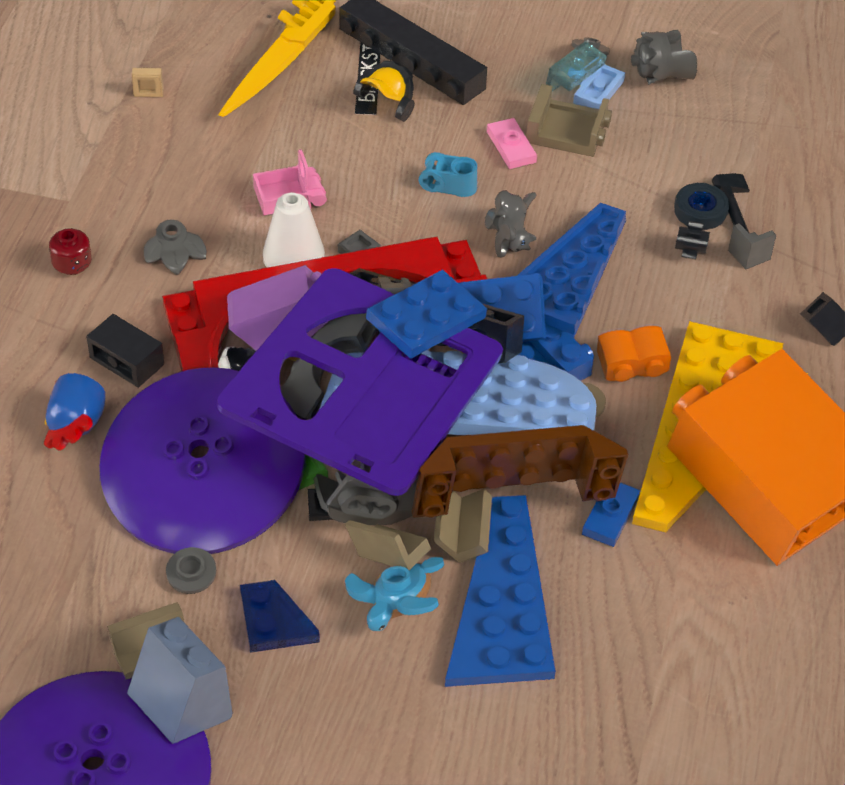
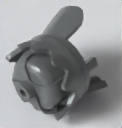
M672 30L666 33L658 31L641 32L642 37L636 40L637 44L634 49V55H631L632 66H637V71L641 77L647 78L648 85L665 80L668 77L695 79L697 74V57L693 51L682 50L681 33L679 30Z

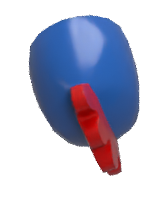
M77 373L64 374L55 381L45 419V425L48 426L49 431L45 437L44 445L48 449L54 447L57 451L63 450L69 442L71 444L76 443L81 436L88 434L98 423L105 407L106 392L97 381Z

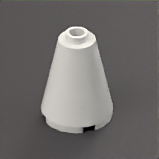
M287 193L280 196L276 202L263 248V262L266 268L324 257V247L307 199L298 193Z

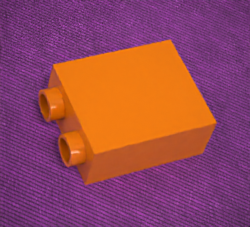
M780 349L759 363L751 355L739 359L722 377L721 383L723 385L710 393L703 385H697L686 392L672 409V413L677 417L678 423L667 445L671 452L776 566L845 520V412L783 349Z

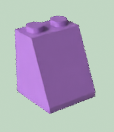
M304 265L231 291L227 295L229 329L257 351L320 277L321 273L318 271L314 273ZM327 322L315 327L307 335L312 337Z

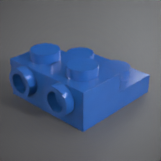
M545 324L546 340L522 343V352L518 355L555 366L568 372L580 381L592 375L594 360L592 349L585 343L580 345L574 339L575 336Z

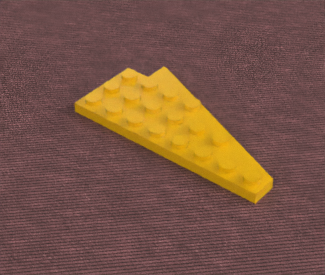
M689 321L632 524L666 533L706 491V488L667 447L678 423L677 417L672 413V409L677 401L697 385H703L709 393L723 385L721 383L722 377L739 359L751 355L759 363L782 349L784 343Z

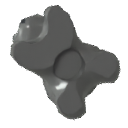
M502 190L495 198L496 208H492L487 212L485 217L486 228L498 231L495 237V252L499 258L505 257L508 249L514 252L530 250L529 243L536 240V236L527 232L524 227L527 210L537 196L535 192L526 194L522 199L519 195Z

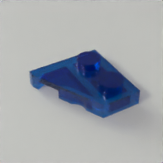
M276 580L240 585L250 653L320 642L318 628Z

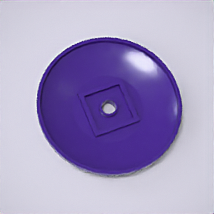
M198 368L164 377L133 397L114 419L101 450L99 465L101 486L113 515L138 540L173 554L190 547L201 548L209 554L228 551L244 545L267 531L286 512L294 500L303 479L306 454L221 414L217 409L219 394L239 371L225 368ZM283 397V399H284L286 405L288 406V408H289V409L291 410V412L296 416V414H295V412L293 411V409H292V407L290 406V404H289V403L286 401V399ZM259 413L254 417L268 425L273 423L272 419ZM198 446L209 448L208 453L203 457L195 458L191 456L193 449Z
M85 672L55 680L28 694L0 720V785H210L212 772L211 754L204 731L172 744L127 694L132 678L126 679L123 672ZM91 757H99L104 760L103 764L97 769L89 770L83 767L84 762Z

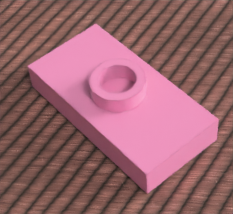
M515 118L487 124V133L509 169L536 163L537 154Z

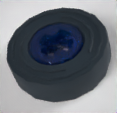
M693 183L684 186L679 190L674 202V212L680 222L688 226L689 221L704 224L703 230L713 229L721 225L727 217L729 210L728 198L725 193L718 187L707 183Z

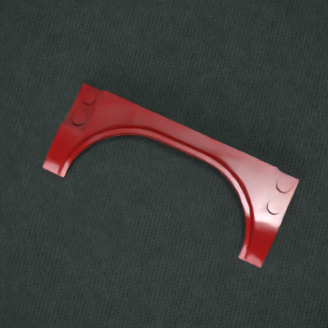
M436 236L193 281L194 290L164 295L162 298L181 371L198 368H219L221 345L229 330L227 295L231 291L304 265L314 273L318 271L322 274L325 270L331 268L351 273L361 268L399 280L406 278L410 282L416 283L441 270H444L458 283L485 280L487 277L486 274L481 275L467 240L440 244Z

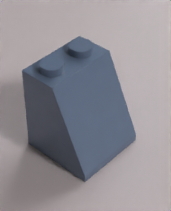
M179 617L149 627L127 694L172 744L230 720L233 712L225 665Z

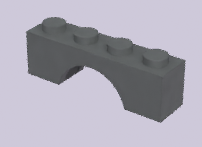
M367 313L352 314L328 321L311 338L345 354L364 352L378 329L366 319ZM298 359L294 362L290 376L280 389L282 396L290 404L296 416L301 420H310L319 411L324 398V393L321 390V379L325 370L302 359Z

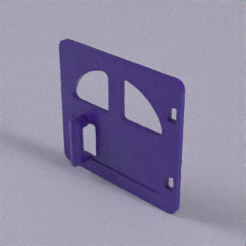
M331 268L325 270L219 394L217 409L221 414L389 495L399 496L408 491L419 475L420 467L439 447L501 359L503 347L498 341L470 328H466L441 342L467 355L456 370L421 353L410 359L380 332L361 357L354 358L309 337L307 333L315 327L338 317L365 314L368 308L395 294L345 271ZM286 358H300L343 379L317 414L310 420H301L295 416L283 399L279 376ZM259 413L272 419L273 423L268 425L254 417ZM357 460L370 466V472L352 465V462Z

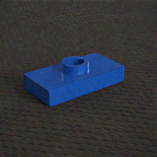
M620 483L615 498L596 501L583 526L582 535L614 547L638 501L641 490Z

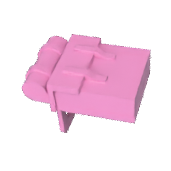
M298 150L297 166L253 174L254 190L263 215L273 214L278 198L287 193L303 195L307 199L310 209L311 202L314 206H322L327 201L326 191L321 185V178L315 168L308 167L302 150Z

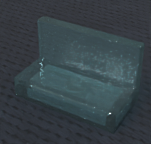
M585 41L549 68L546 85L553 86L552 92L560 86L571 91L604 66L607 56Z

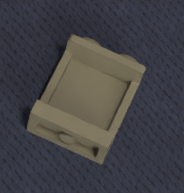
M541 84L527 123L526 138L529 143L594 157L597 146H603L606 129L603 128H609L612 110H608L609 99L603 98L599 109L551 99L553 86Z

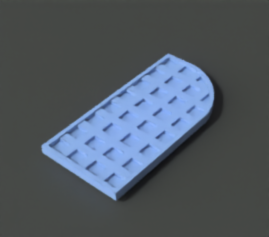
M426 350L421 353L456 370L467 357L466 354H462L459 351L433 352ZM365 351L348 353L347 355L359 358ZM516 355L506 363H497L448 434L476 435L585 425L594 430L597 408L596 400L588 387L568 372L543 362L528 359L525 356ZM332 374L319 410L343 381L342 378Z

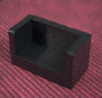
M111 314L86 336L89 357L138 388L164 365L162 342L115 314Z

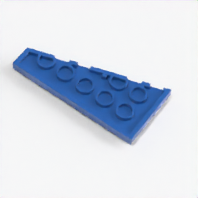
M599 203L517 275L537 273L542 275L546 325L576 335L626 223V211Z
M526 495L492 497L488 552L476 557L445 678V687L555 679L556 670Z

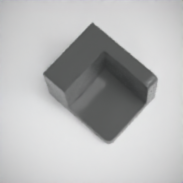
M736 224L732 229L728 251L747 270L771 260L776 234L772 230L759 236L755 232L749 234L741 224Z

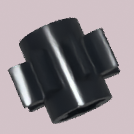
M689 221L688 228L679 227L675 249L683 250L681 257L696 260L697 253L706 255L710 232L702 231L704 224Z

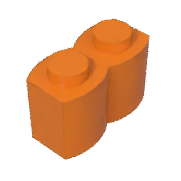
M644 326L632 331L615 330L598 336L597 353L605 379L608 381L624 382L637 375L657 377L669 371L671 354L662 328L659 326Z

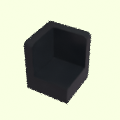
M824 292L800 313L831 345H837L845 337V311Z

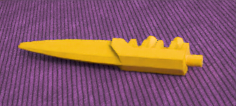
M293 0L292 4L300 9L299 14L296 13L294 16L283 9L278 19L286 24L284 31L249 71L218 115L224 117L237 109L285 70L333 18L336 12V6L334 5L336 0Z

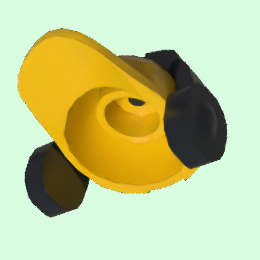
M388 60L383 61L381 64L373 67L367 75L363 74L359 77L354 86L353 94L359 98H364L371 87L380 90L385 97L400 102L395 117L405 122L410 117L415 106V102L412 100L414 76L406 67L398 65L399 63Z

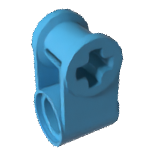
M433 152L426 157V168L420 173L418 179L423 189L429 192H440L459 197H469L476 193L477 163L474 159L445 155L439 152Z

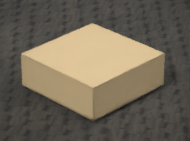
M132 68L134 97H163L164 89L161 68Z

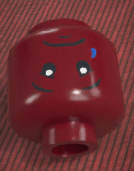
M68 228L56 232L51 237L49 252L51 263L57 271L67 275H76L89 267L92 261L89 238L84 232Z

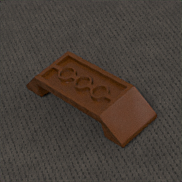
M585 425L447 437L419 469L412 516L413 518H433L439 515H447L452 491L463 492L481 488L496 489L502 486L532 485L554 481L565 482L567 480H575L582 501H604L615 498L629 454L626 448Z

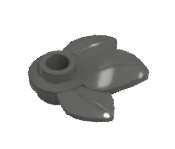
M165 220L160 223L156 229V235L148 240L144 246L146 263L162 260L166 268L175 275L181 273L189 257L203 260L206 259L207 253L203 240L198 235L187 232L186 227L177 220ZM174 231L177 233L175 235H168L166 232Z

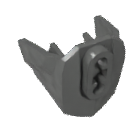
M362 462L360 464V469L370 472V466ZM338 470L335 473L337 481L321 474H316L313 479L321 508L328 511L329 517L335 521L346 523L352 520L366 525H392L412 516L418 476L408 491L399 496L389 495L352 476H346Z

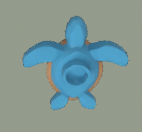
M431 557L423 561V563L417 562L410 570L402 566L387 568L375 579L373 585L364 582L357 575L351 573L345 579V587L353 599L374 604L367 614V624L370 630L381 631L392 618L402 615L424 614L438 607L437 598L425 597L431 587L430 573L443 568L444 560L442 557Z

